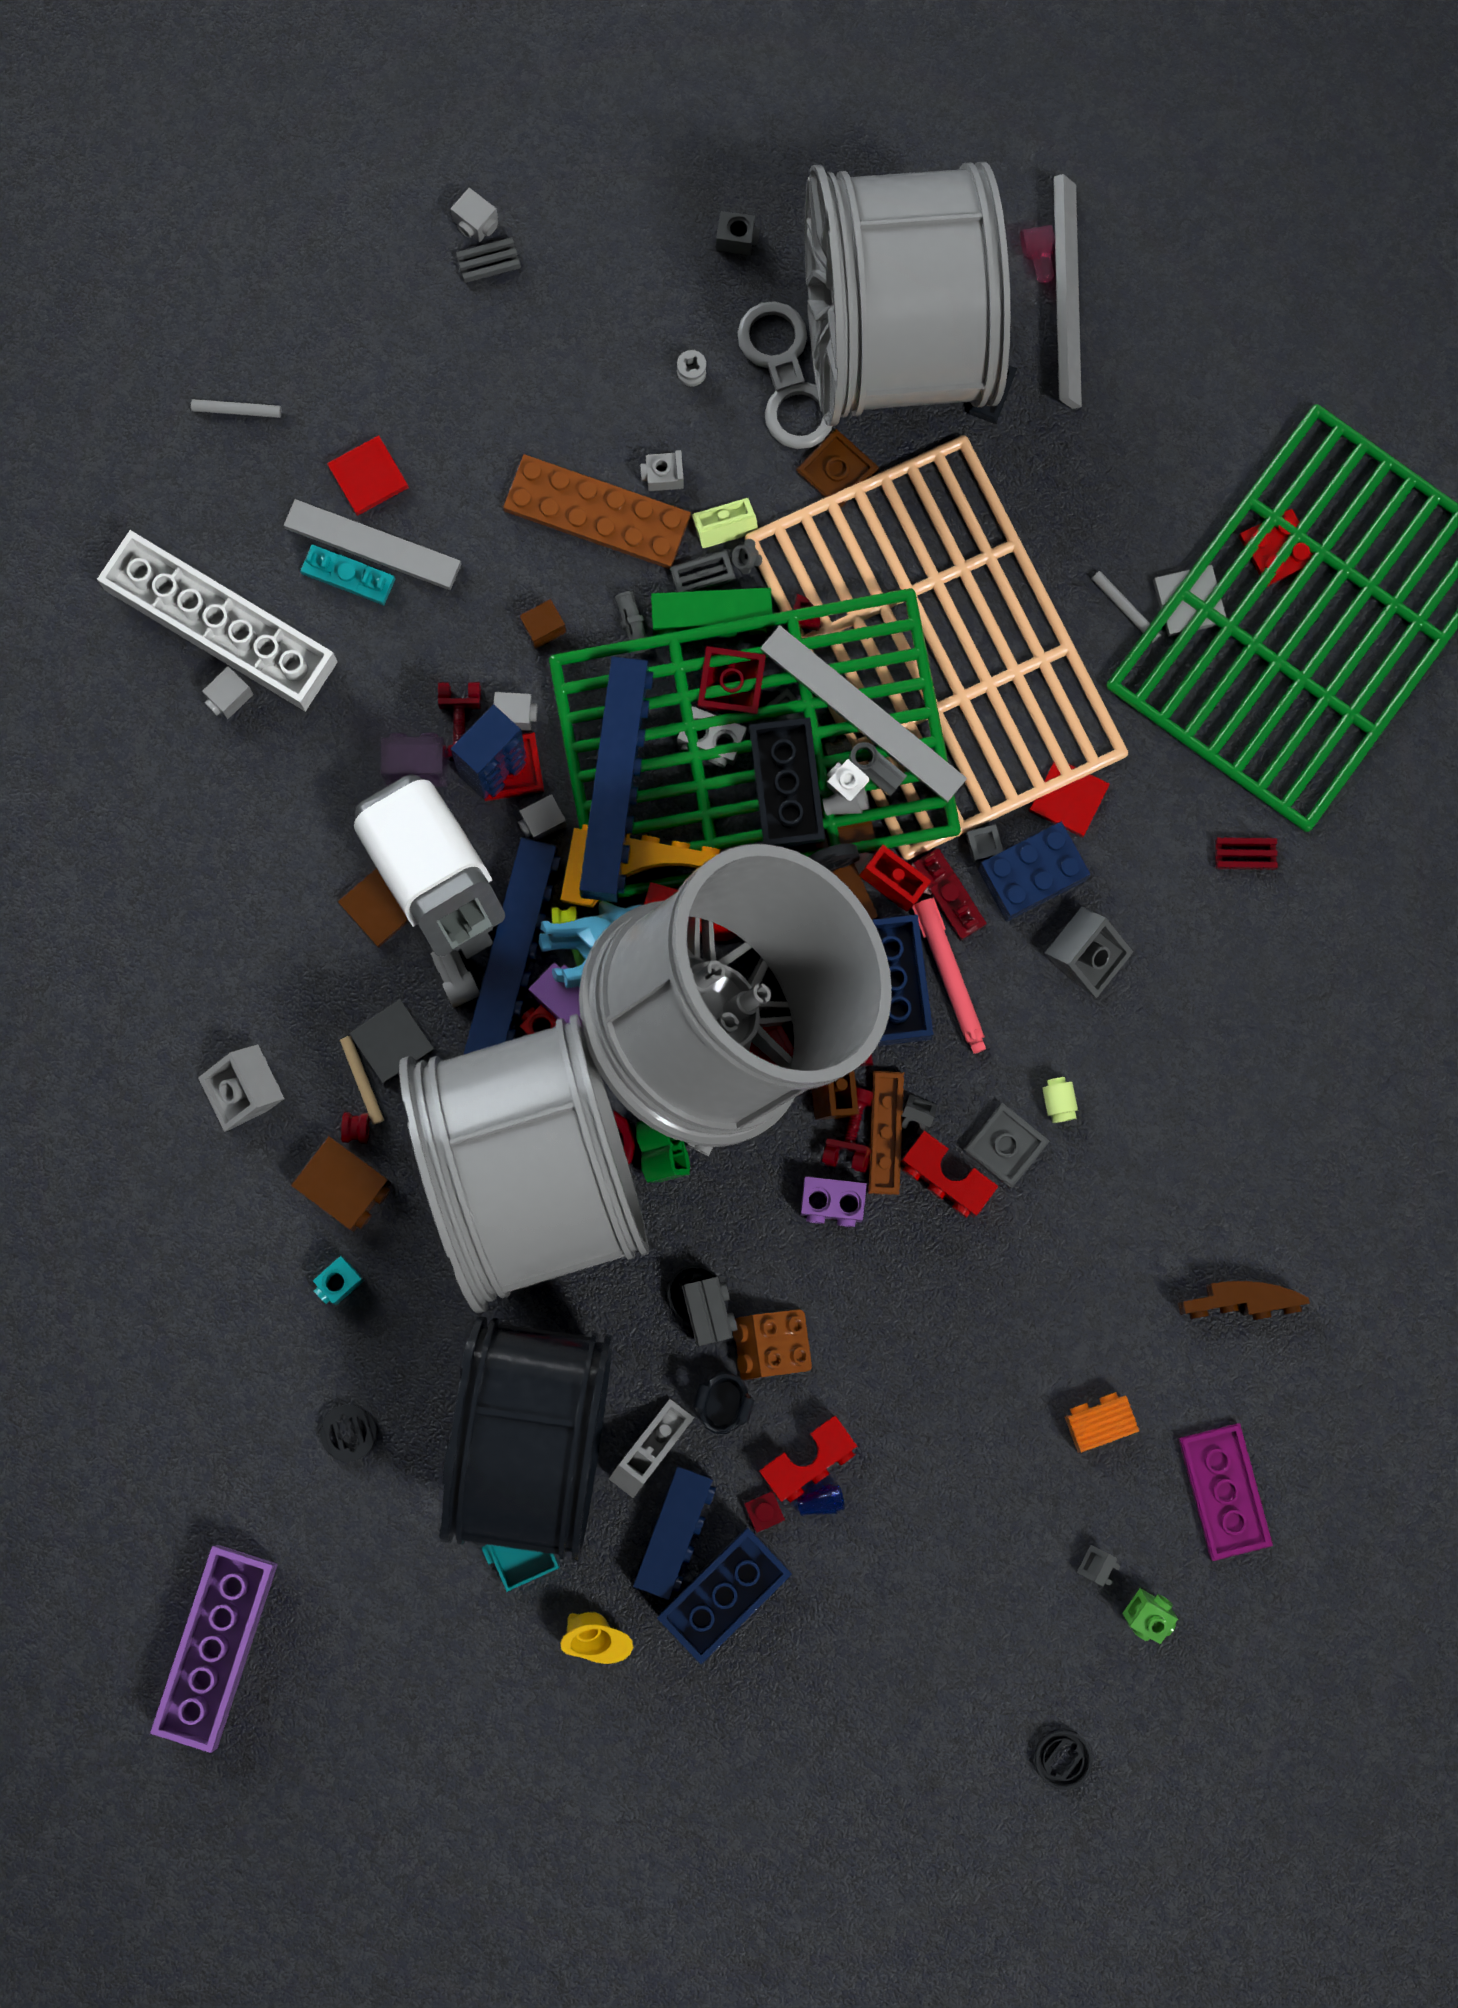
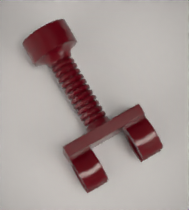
M438 682L439 709H453L454 712L453 744L447 746V760L454 762L450 748L465 734V709H481L480 682H468V698H451L450 682Z
M856 1088L859 1114L849 1116V1125H847V1134H845L844 1141L827 1138L822 1162L825 1165L836 1167L840 1150L853 1152L852 1168L855 1171L866 1172L871 1150L868 1146L856 1144L855 1141L863 1109L866 1106H871L874 1093Z

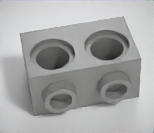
M692 706L693 719L716 716ZM736 723L709 727V729L704 730L705 735L698 740L697 746L705 750L715 748L714 746H717V742L723 738L731 740L732 743H739L744 741L747 728ZM684 731L679 733L677 744L682 746L681 750L683 752L688 751L687 743L689 742ZM737 752L718 754L721 756L720 758L709 759V762L719 767H725L726 764L733 766L738 754H736Z

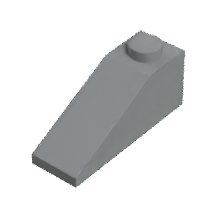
M669 1399L614 1470L609 1480L634 1498L694 1417Z

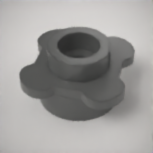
M746 539L744 545L735 547L732 552L733 564L743 574H749L754 566L762 564V556L755 548L756 544L753 539Z

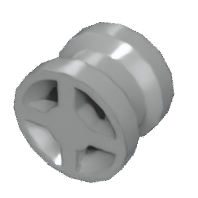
M687 350L677 360V376L684 385L689 387L697 386L706 377V360L698 351Z

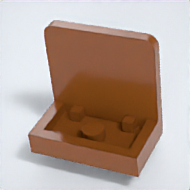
M802 1310L755 1314L735 1318L737 1330L733 1331V1336L738 1353L737 1366L742 1380L811 1370L812 1362L805 1313Z

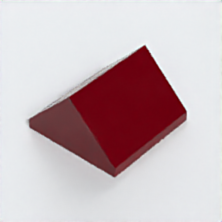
M706 646L697 706L720 714L732 712L757 714L766 655ZM712 655L734 656L751 660L710 667ZM756 678L755 689L752 691L710 699L705 698L706 687L720 684L725 691L735 693L742 688L744 680ZM741 680L740 685L734 689H729L724 685V683Z

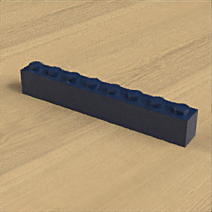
M611 657L579 888L580 896L584 899L618 902L619 893L625 892L626 875H622L623 863H629L630 845L625 844L627 834L632 835L634 816H629L630 807L637 804L638 787H633L634 778L635 776H640L642 758H637L638 748L645 745L646 729H641L642 718L648 719L650 700H645L646 689L652 690L654 672L649 671L647 660Z
M524 838L520 840L502 907L505 912V918L497 926L464 1054L515 1039L516 1030L512 1029L514 1018H520L524 1001L519 1000L522 988L528 989L531 978V971H527L529 961H535L539 947V943L535 942L537 931H543L540 929L541 922L546 921V914L542 913L545 902L550 903L554 890V885H550L552 874H558L561 864V857L557 856V846Z

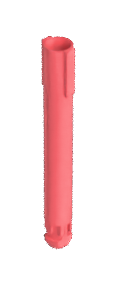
M933 897L918 902L912 908L915 915L918 914L920 929L923 937L928 941L967 1044L970 1043L973 1054L986 1050L982 1039L984 1038L982 1027L944 931L946 928L936 901Z

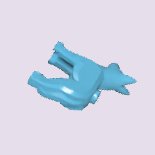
M601 901L598 905L599 915L584 917L561 924L542 921L540 929L545 932L539 935V945L542 952L557 949H577L585 958L582 965L574 968H553L552 975L555 982H564L566 988L576 986L580 988L583 967L595 941L613 921L641 905L623 908L606 901Z

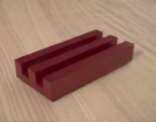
M1217 837L1215 839L1216 869L1276 870L1278 868V862H1276V857L1278 856L1276 850L1277 838ZM1222 846H1269V850L1222 849ZM1222 857H1269V862L1222 861Z

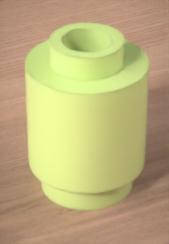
M1065 1077L1047 1080L1048 1086L1042 1087L1047 1114L1051 1116L1052 1123L1077 1119L1075 1111H1078L1073 1082H1066Z

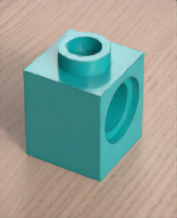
M340 1256L313 1280L317 1286L314 1292L325 1304L331 1301L332 1304L338 1305L365 1280L344 1257ZM335 1274H340L344 1278V1285L339 1291H332L329 1287V1280Z

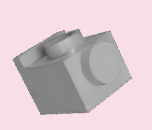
M681 450L675 451V453L646 455V463H642L640 466L642 482L648 481V491L684 489ZM667 467V469L663 472H660L656 469Z

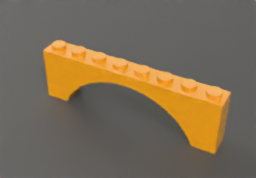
M583 824L582 829L574 828L560 900L564 903L593 908L599 900L581 898L579 891L588 825ZM627 834L625 845H630V857L628 864L623 863L622 875H626V878L641 871L666 866H683L698 869L719 854L720 849L702 846V850L698 851L689 849L690 844L685 842L672 841V845L660 844V838L642 835V840L630 838V834Z

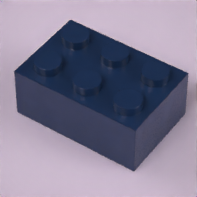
M1062 821L981 862L978 868L1006 922L1085 882L1090 876L1088 868Z

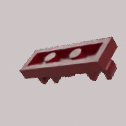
M939 848L912 864L915 869L931 880L927 889L931 896L934 897L938 907L960 941L987 925Z

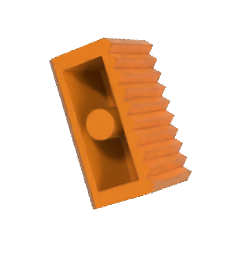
M1117 1392L1100 1397L1101 1404L1089 1408L1088 1403H1084L1070 1408L1071 1415L1066 1416L1065 1420L1078 1453L1139 1432L1127 1396L1118 1397Z

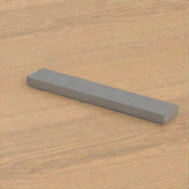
M296 499L284 523V528L450 591L461 566V561Z

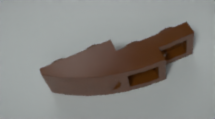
M1227 1281L1206 1285L1208 1297L1178 1303L1180 1315L1189 1314L1190 1319L1209 1316L1208 1310L1220 1308L1221 1314L1238 1311V1304H1241L1243 1316L1252 1314L1253 1320L1272 1317L1271 1311L1282 1309L1284 1315L1302 1312L1301 1305L1310 1304L1309 1297L1278 1285L1252 1281Z

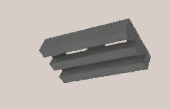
M513 237L456 252L464 283L521 268ZM512 257L511 261L467 272V269L492 264L496 261Z
M727 550L670 567L677 592L703 591L735 581L736 578ZM724 561L723 565L679 577V573ZM727 571V574L682 587L683 584Z

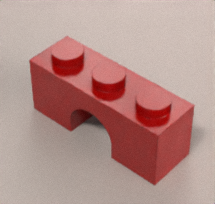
M924 1130L902 1159L901 1164L905 1166L903 1171L916 1181L921 1178L928 1183L929 1187L927 1189L942 1200L945 1196L954 1203L952 1208L961 1216L967 1218L970 1215L975 1218L999 1186L975 1168L963 1180L952 1181L946 1178L941 1171V1160L949 1149Z
M836 1415L809 1433L817 1446V1455L811 1464L797 1466L783 1452L758 1470L781 1502L787 1499L791 1503L804 1493L802 1487L812 1480L814 1484H817L830 1474L827 1470L828 1467L835 1462H838L841 1466L855 1456L852 1450L857 1445Z

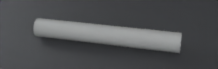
M192 399L191 410L196 412L281 418L282 412L281 406L197 399Z
M1101 571L1097 572L1092 577L1094 583L1144 633L1150 623ZM1160 633L1156 635L1152 643H1154L1161 636Z

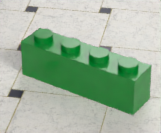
M771 588L651 593L653 636L772 614ZM773 626L743 632H749L753 636L765 635L767 631H772ZM737 633L722 635L721 637H733Z

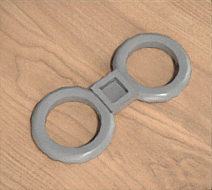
M776 301L760 303L749 309L743 316L737 335L739 347L745 357L757 366L768 368L775 388V392L768 399L765 409L766 426L773 438L784 446L794 449L811 448L823 442L832 430L833 426L825 424L824 415L821 425L816 431L804 436L789 434L781 427L777 420L778 407L785 399L792 395L809 396L819 404L816 385L805 382L797 360L804 351L807 341L806 325L800 314L787 304ZM766 315H777L789 321L795 331L793 345L786 352L772 356L763 354L754 348L750 341L749 333L751 326L759 318Z

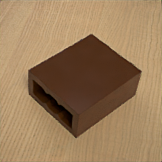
M330 1136L327 1137L291 1185L353 1232L357 1227L362 1229L368 1223L372 1216L369 1211L376 1202L380 1205L391 1191L388 1188L391 1183L389 1180Z

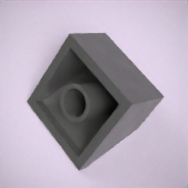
M1084 907L1079 909L1045 952L1062 973L1095 998L1100 995L1133 953L1132 949L1107 918Z

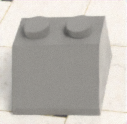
M258 1044L230 1052L198 1077L224 1132L269 1111L284 1100L280 1087Z

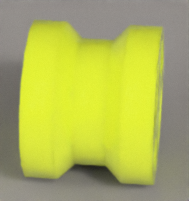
M570 906L567 910L552 907V923L561 924L577 920L576 906Z

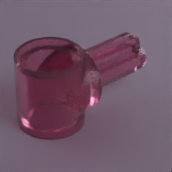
M1045 225L1022 229L1020 231V240L1023 254L1028 256V259L1033 260L1038 282L1048 283L1054 279L1050 255L1055 250L1052 226Z

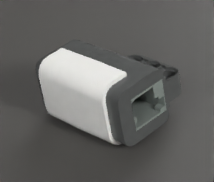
M407 775L361 801L356 806L354 812L355 832L413 927L415 925L419 926L437 956H446L452 951L456 952L461 949L466 959H469L491 946L493 942L488 932L503 922L505 912L489 884L492 878L435 786L418 775Z

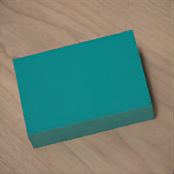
M494 1545L481 1547L488 1564L495 1563L506 1592L560 1568L555 1554Z

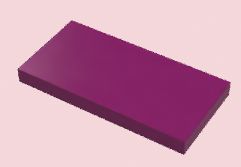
M1240 1423L1178 1438L1210 1560L1216 1561L1273 1546Z

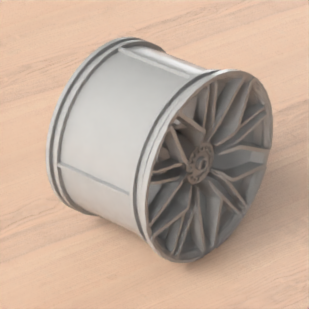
M985 161L977 162L975 165L969 162L963 163L958 170L850 177L846 171H839L835 177L832 172L826 173L822 165H812L810 167V176L807 179L805 199L806 284L808 286L807 308L813 370L821 411H823L825 424L827 426H836L839 423L840 417H847L849 412L851 416H860L863 410L960 402H970L974 407H983L985 404L987 406H997L1004 393L1009 363L1010 279L1003 210L996 179L990 165Z
M751 844L731 848L717 854L696 869L685 880L680 889L665 901L638 906L613 921L595 941L587 956L580 981L579 1008L587 1047L594 1064L610 1090L630 1112L651 1128L675 1140L700 1146L720 1147L738 1144L761 1134L784 1115L796 1096L808 1089L830 1084L864 1063L879 1044L886 1029L891 1007L892 986L888 959L882 940L868 912L853 892L831 871L801 853L779 846ZM700 918L702 928L703 958H700ZM713 922L725 927L745 941L744 944L719 961L716 960ZM687 925H688V948H687ZM753 948L759 954L760 959L747 981L738 971L727 965ZM768 967L781 986L787 1002L769 1001L771 997L769 988L764 984H760ZM790 1010L791 1016L760 1018L759 1011ZM793 1024V1057L779 1046L762 1027ZM751 1042L778 1066L750 1053Z
M577 1014L570 1016L569 1023H566L564 1018L556 1020V1027L444 1061L438 1056L430 1058L428 1064L424 1060L417 1062L412 1056L401 1058L399 1077L402 1099L407 1111L409 1133L424 1189L446 1255L452 1263L456 1280L469 1306L475 1313L486 1312L489 1302L494 1301L497 1295L500 1298L508 1297L510 1291L625 1256L630 1260L635 1258V1251L638 1250L642 1256L649 1254L646 1229L623 1143L602 1076L588 1050L583 1025Z

